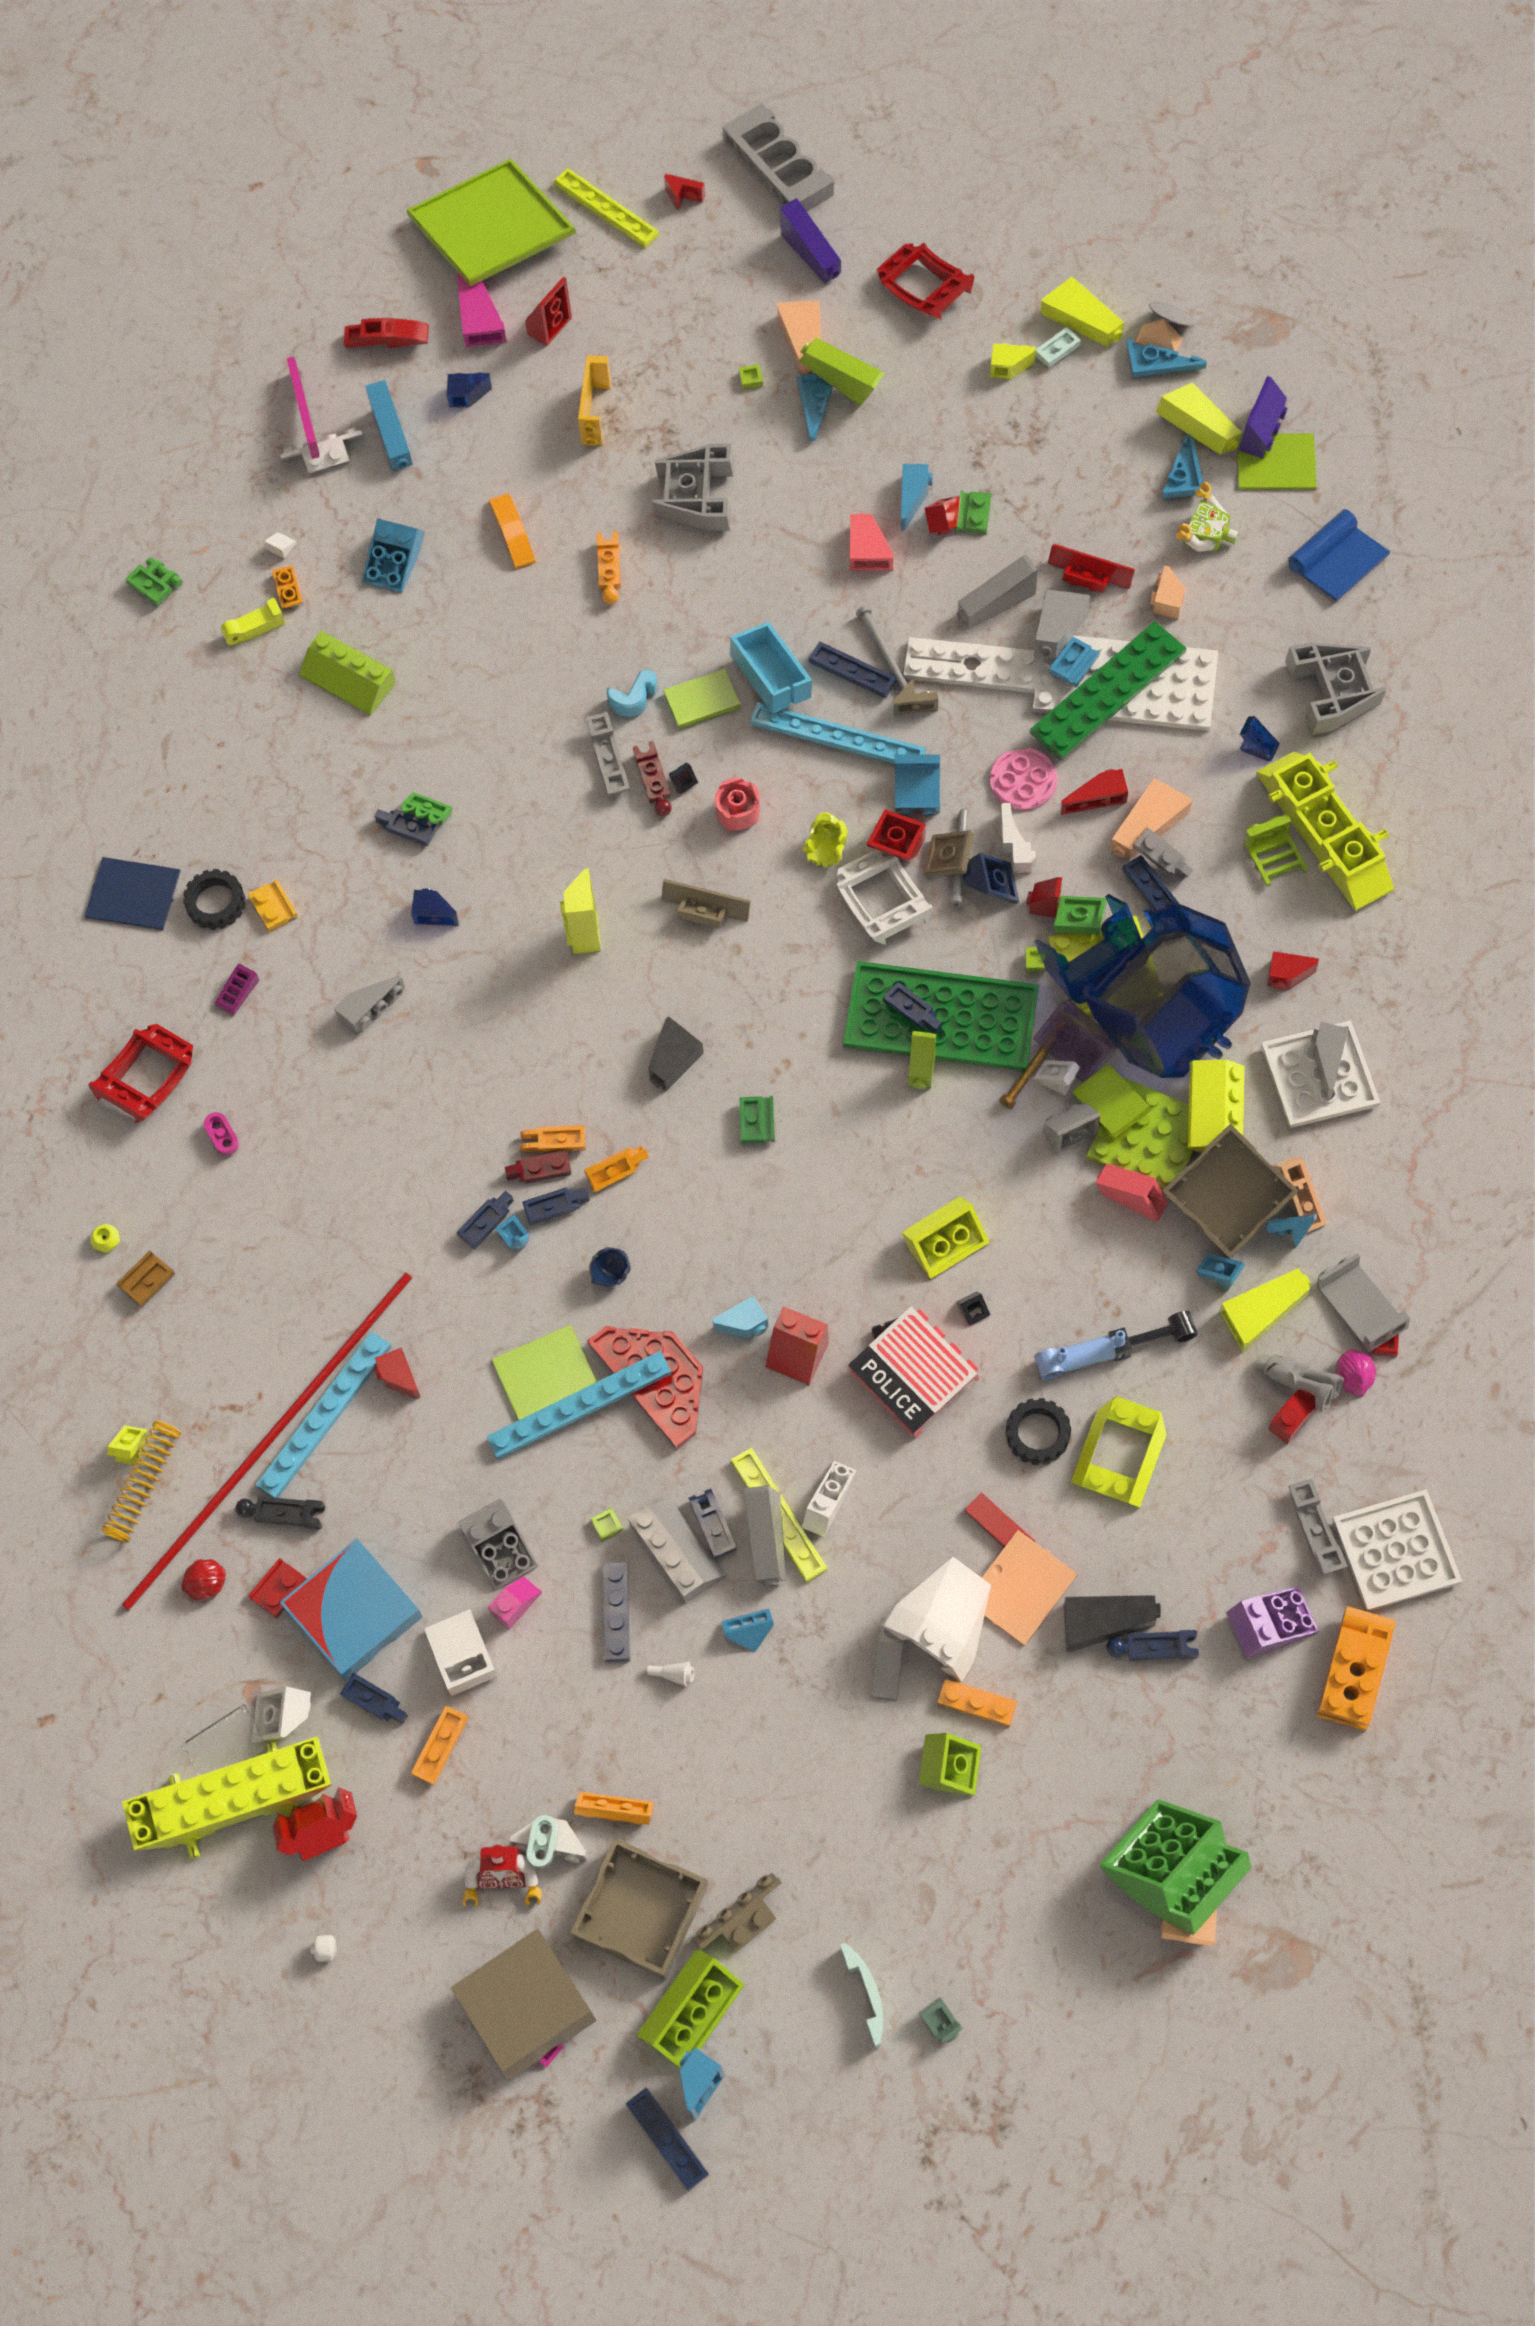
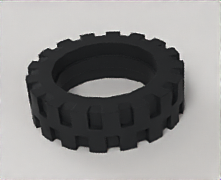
M213 869V871L205 870L202 871L203 874H196L193 880L187 883V890L183 892V903L191 920L195 924L198 923L201 928L205 929L208 927L210 930H216L219 927L223 929L228 924H234L236 922L235 919L237 917L240 918L242 915V909L245 908L244 899H246L243 888L234 875L231 876L228 871L223 870L222 872L219 869ZM219 885L231 890L233 895L231 903L224 910L210 914L198 909L196 905L197 898L208 887Z
M1038 1398V1400L1028 1399L1026 1403H1019L1017 1408L1011 1411L1007 1420V1444L1012 1449V1453L1016 1457L1019 1456L1021 1461L1025 1463L1029 1461L1032 1462V1465H1038V1463L1045 1465L1049 1464L1052 1460L1056 1461L1062 1453L1064 1454L1070 1442V1419L1068 1415H1065L1064 1409L1061 1406H1056L1054 1401L1050 1400L1048 1402L1044 1398ZM1031 1414L1049 1416L1058 1426L1059 1435L1057 1441L1046 1449L1027 1447L1018 1435L1020 1422Z

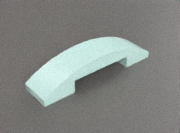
M846 1943L840 1944L848 1972L852 1973L858 1970L860 1972L875 2017L866 2020V2024L875 2049L879 2048L883 2034V2012L876 1983L860 1956Z

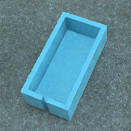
M770 622L730 637V656L772 714L790 707L791 702L795 705L811 698L812 679Z

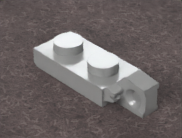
M1148 827L1143 830L1133 844L1137 851L1166 874L1170 873L1174 876L1177 873L1185 879L1193 871L1190 866L1184 863L1186 859L1181 853Z

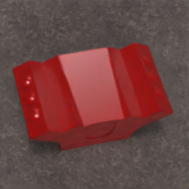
M338 1787L334 1798L322 1794L321 1798L304 1806H293L289 1817L278 1813L272 1826L276 1850L289 1856L298 1853L301 1861H305L348 1842L350 1839L348 1831L352 1829L357 1818L352 1792Z

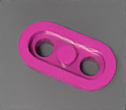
M219 1112L209 1114L204 1120V1128L217 1151L222 1155L235 1153L239 1147V1141L226 1117ZM216 1124L221 1125L218 1129H214ZM225 1143H231L229 1147H224Z

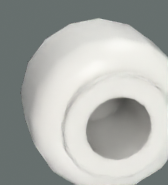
M319 1935L314 1939V1944H311L310 1951L311 1954H314L316 1961H332L336 1957V1939L332 1935Z

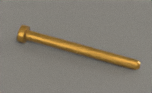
M1067 1019L1059 1021L1029 1063L1027 1070H1024L1008 1094L1001 1096L999 1101L1002 1105L1013 1109L1016 1105V1097L1067 1028Z

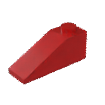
M1108 769L1099 773L1062 799L1061 815L1127 803L1128 788L1123 769Z
M1299 1389L1271 1420L1268 1430L1288 1445L1316 1411L1315 1397L1309 1392Z

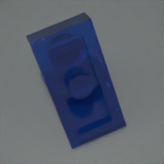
M1255 716L1247 718L1239 734L1244 739L1240 750L1265 761H1272L1280 743Z

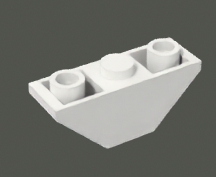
M554 1819L558 1825V1834L553 1858H555V1855L565 1856L566 1861L580 1863V1859L587 1861L588 1855L567 1821ZM533 1822L510 1838L512 1846L518 1847L522 1853H527ZM544 1826L541 1829L542 1834H547L550 1831L549 1826ZM540 1851V1855L545 1857V1852Z

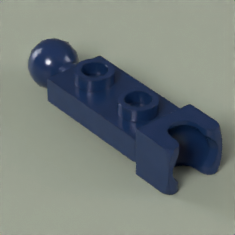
M1196 1630L1128 1633V1642L1115 1637L1106 1644V1650L1109 1655L1120 1657L1125 1652H1128L1129 1660L1178 1658L1181 1660L1196 1659L1199 1656L1197 1648H1190L1186 1644V1642L1196 1639Z

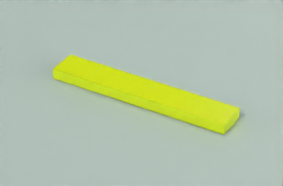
M569 168L554 180L556 187L642 247H648L659 236L658 230Z
M752 1448L730 1460L747 1488L768 1485L778 1491ZM781 1495L784 1548L807 1583L826 1572L827 1567Z

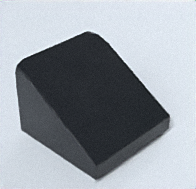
M974 1292L956 1301L968 1325L990 1316L984 1298L979 1292Z

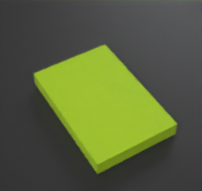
M726 669L663 690L679 729L741 708L740 701Z
M1109 1063L1072 1091L1074 1097L1081 1104L1086 1102L1100 1114L1099 1123L1114 1139L1151 1111L1150 1106Z

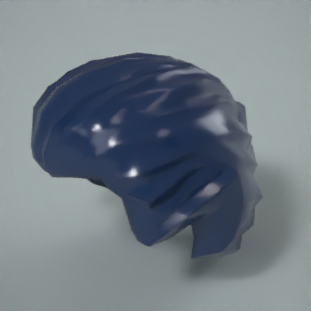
M605 1247L599 1250L592 1257L589 1264L591 1283L610 1288L622 1284L631 1270L628 1254L624 1250L613 1247Z

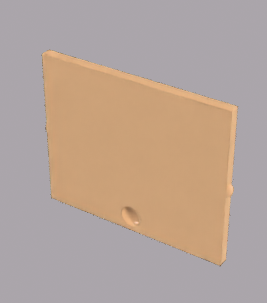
M1018 1530L982 1577L991 1585L984 1616L991 1620L993 1625L999 1626L1025 1646L1078 1574L1051 1555L1050 1551L1043 1549Z

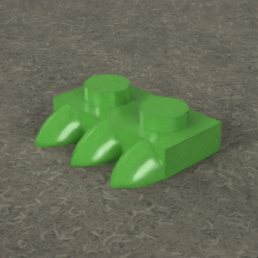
M414 792L409 795L401 806L404 814L411 813L418 819L425 818L431 824L443 825L452 815L453 809L451 806Z

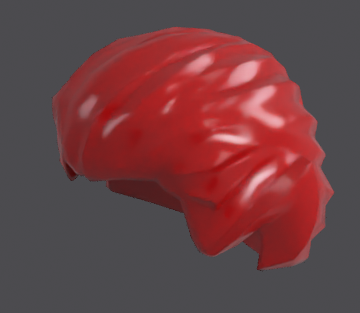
M214 1559L194 1561L184 1573L181 1584L182 1591L195 1600L204 1601L207 1598L217 1596L221 1592L226 1579L225 1569Z

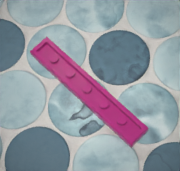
M289 357L286 359L312 459L319 458L320 453L295 358Z

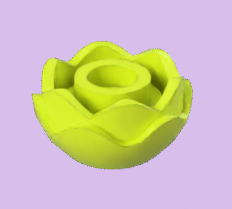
M109 1224L97 1226L90 1236L92 1247L105 1253L115 1249L120 1241L118 1230Z

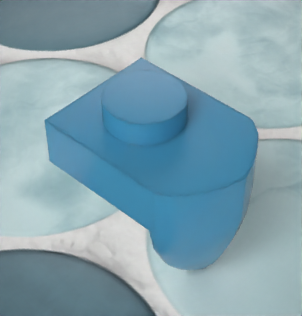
M514 1214L495 1228L510 1249H523L529 1241V1233Z

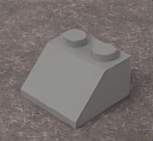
M1086 1102L1081 1105L1075 1104L1060 1115L1054 1114L1048 1117L1044 1122L1043 1132L1055 1153L1058 1154L1096 1136L1099 1129L1100 1114Z

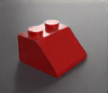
M884 809L866 846L910 861L917 857L925 841L926 824Z

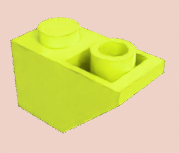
M993 343L990 377L1012 379L1034 364L1036 347Z

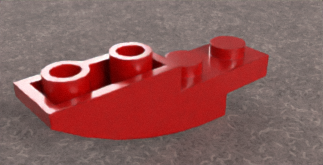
M398 318L361 319V324L345 326L343 345L347 349L386 344L388 348L428 344L429 325L425 322Z

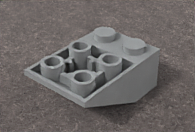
M501 1499L492 1502L457 1522L495 1590L538 1566Z

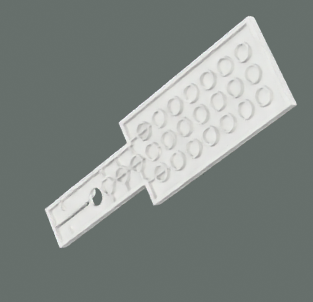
M1073 635L1072 637L1092 646V649L1095 651H1100V656L1077 688L1131 641ZM909 637L904 669L905 680L913 679L914 681L1035 693L1033 713L1048 714L1076 689L1073 687V684L1066 683L1049 673V668L1054 663V659L1034 657V650ZM1186 647L1185 654L1108 721L1210 731L1218 651ZM968 658H976L980 661L981 665L975 670H968L963 663Z

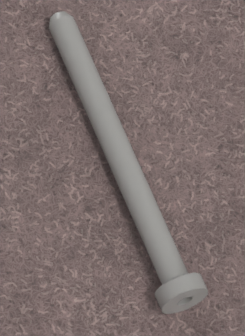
M867 605L862 606L856 611L858 619L864 621L892 675L897 677V684L902 691L906 687L907 682L870 616L872 613L870 607Z
M961 809L959 812L958 832L967 831L968 811L966 809ZM963 874L954 875L953 895L949 897L948 905L952 908H962L964 906L965 899L961 897Z

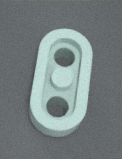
M539 1816L532 1824L527 1848V1859L536 1868L548 1866L553 1859L558 1825L551 1816ZM549 1826V1833L542 1834V1827ZM539 1851L545 1852V1857L540 1860L537 1859L536 1854Z

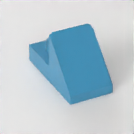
M1317 1214L1269 1221L1266 1224L1268 1233L1275 1232V1236L1289 1234V1230L1292 1229L1296 1248L1317 1219Z
M1207 1253L1197 1268L1196 1273L1202 1278L1218 1282L1223 1290L1227 1292L1245 1264L1237 1260Z

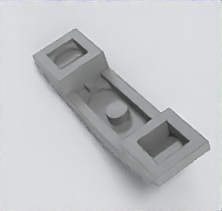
M608 712L586 717L608 796L629 791L630 787L625 770L623 769Z
M1312 1478L1289 1485L1288 1488L1302 1531L1323 1575L1347 1569L1348 1566L1339 1544L1336 1545L1321 1508V1499Z

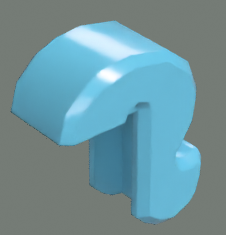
M648 669L640 671L628 695L618 690L607 688L606 695L610 709L621 716L633 717L640 715L647 706L646 695L654 696L657 693L658 683L656 674Z

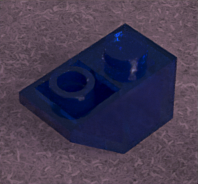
M490 373L448 374L449 408L471 407L492 390Z

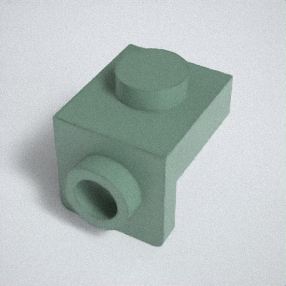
M940 1997L919 2012L934 2037L941 2044L949 2043L956 2039L959 2032L963 2029Z

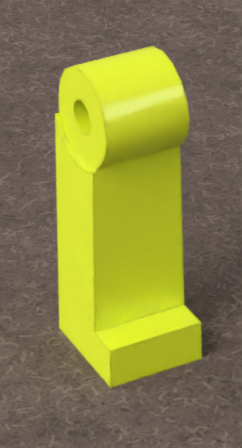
M275 598L267 600V605L235 620L224 622L220 630L227 644L235 645L240 642L242 643L285 625L282 612Z

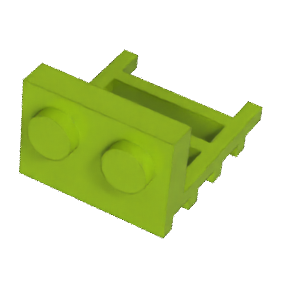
M1288 814L1274 816L1260 825L1258 823L1253 824L1245 832L1243 846L1247 849L1250 859L1255 864L1256 871H1259L1262 882L1264 881L1267 887L1271 886L1269 879L1299 867L1302 868L1303 872L1308 871L1305 861L1289 834L1291 820ZM1289 845L1291 848L1259 861L1258 856ZM1295 856L1297 859L1265 872L1264 870L1265 867Z

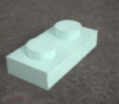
M1066 327L1037 348L1035 356L1050 368L1079 347L1081 340Z

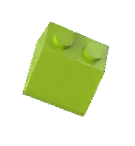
M949 1733L925 1734L918 1784L936 1791L975 1796L982 1746Z

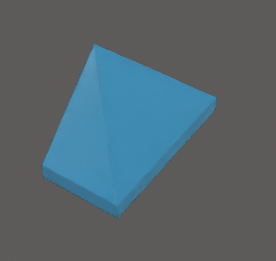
M769 1609L721 1621L726 1638L756 1652L774 1626Z

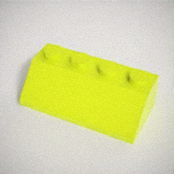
M584 869L563 892L564 901H560L567 944L572 946L574 954L601 951L597 911L589 869Z
M1193 1060L1190 1062L1188 1148L1202 1153L1230 1123L1243 1135V1065L1229 1060Z

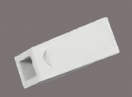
M836 1461L833 1462L806 1509L802 1528L825 1537L842 1504L856 1470Z

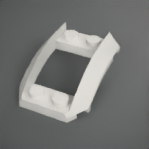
M875 849L838 868L837 888L856 919L871 938L878 943L886 945V938L921 920L927 924L934 911L933 906L926 902L922 893L912 882L898 857ZM887 869L907 902L872 919L859 902L851 887Z

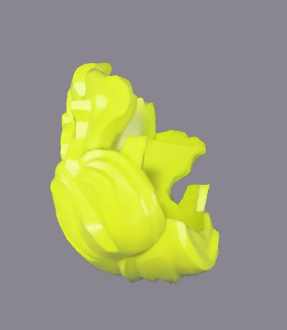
M828 812L820 813L815 818L810 827L809 839L802 847V851L807 854L809 862H812V864L816 863L818 866L823 864L824 868L838 865L839 861L842 860V851L847 840L845 823Z

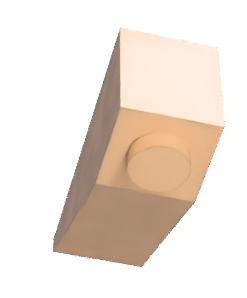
M1293 1156L1274 1164L1273 1166L1299 1191L1289 1201L1295 1216L1317 1214V1219L1309 1231L1326 1225L1325 1217L1303 1158Z

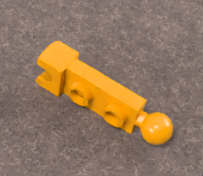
M614 531L612 539L606 541L602 538V533L598 532L596 536L599 589L604 590L602 593L603 601L606 604L612 605L619 598V593L616 589L621 588L618 532Z

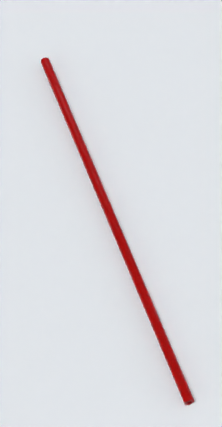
M405 1272L127 1597L122 1603L127 1610L134 1606L412 1280L408 1273Z

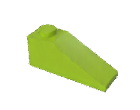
M913 1031L908 1085L914 1088L925 1089L932 1087L936 1056V1034Z

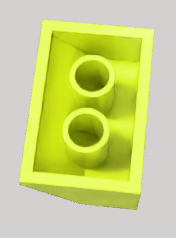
M961 1196L901 1232L910 1252L930 1279L990 1243L973 1205Z

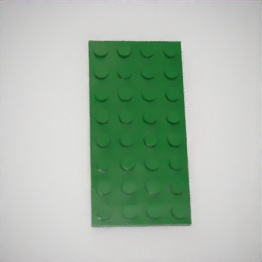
M857 961L843 1047L910 1056L913 1031L932 1033L927 1028L922 1030L916 1027L883 1002V997L899 982L933 1007V1011L937 1014L935 1018L942 1022V1029L936 1035L935 1059L1020 1071L1027 1070L1039 984Z

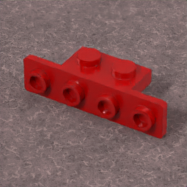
M1058 544L1051 546L1048 564L1065 569L1062 577L1063 581L1074 586L1079 585L1088 588L1092 592L1103 593L1109 583L1130 589L1135 572L1134 568Z

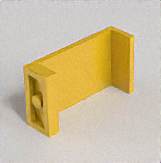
M587 355L578 423L581 443L589 446L603 445L600 417L590 416L594 388H611L608 356Z

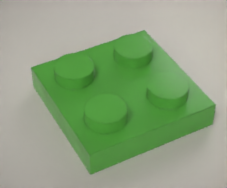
M1061 896L1054 924L1055 933L1100 935L1107 906L1106 898Z

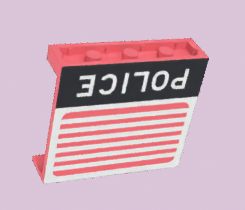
M910 1307L850 1362L848 1367L896 1419L917 1438L923 1432L922 1426L973 1379L977 1382L979 1377L977 1373L978 1368L969 1359L965 1361L960 1356L962 1353L954 1343L949 1345L943 1339L945 1337L944 1333L937 1326L932 1328L927 1323L928 1317L920 1309L915 1311Z

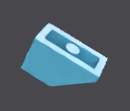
M754 1296L712 1319L715 1331L743 1338L758 1337L769 1327L768 1318Z

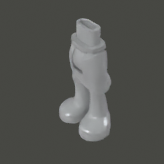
M1263 1353L1255 1365L1256 1368L1263 1370L1264 1375L1292 1389L1297 1388L1312 1394L1315 1397V1408L1321 1412H1325L1328 1409L1332 1397L1335 1399L1338 1397L1344 1383V1378L1338 1374L1310 1369L1309 1365L1301 1364L1292 1358L1276 1354L1270 1356Z

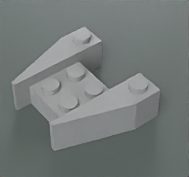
M708 444L655 460L658 478H665L664 499H652L655 517L705 531H730L731 510L728 498H709L711 477L733 476L734 455L732 444Z
M1312 642L1289 647L1285 663L1291 679L1316 675L1325 698L1324 700L1310 702L1306 719L1312 735L1334 731L1382 703L1387 689L1386 687L1374 689L1365 667L1371 652L1370 647Z

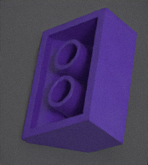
M1266 377L1247 420L1239 446V451L1263 459L1266 451H1271L1274 439L1271 438L1273 435L1277 436L1281 427V423L1278 422L1280 419L1284 420L1288 408L1285 407L1287 397L1272 377Z

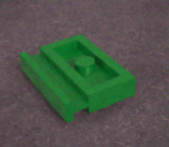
M763 1096L739 1097L741 1144L765 1143V1141L775 1142L773 1096L765 1098Z

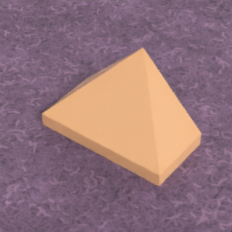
M1165 319L1143 325L1135 344L1147 346L1148 343L1158 348L1163 347L1178 351L1182 337Z

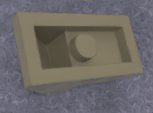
M913 679L894 699V715L938 711V693L924 691L915 694Z

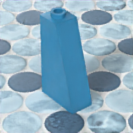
M386 380L365 385L370 409L392 471L413 465Z

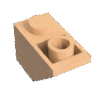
M1164 566L1163 573H1158L1155 584L1158 587V591H1153L1150 604L1154 605L1153 614L1179 619L1185 588L1170 567Z

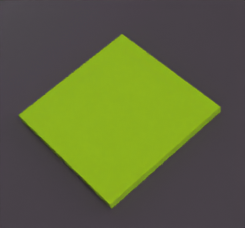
M511 158L406 210L407 216L470 287L576 234V228Z

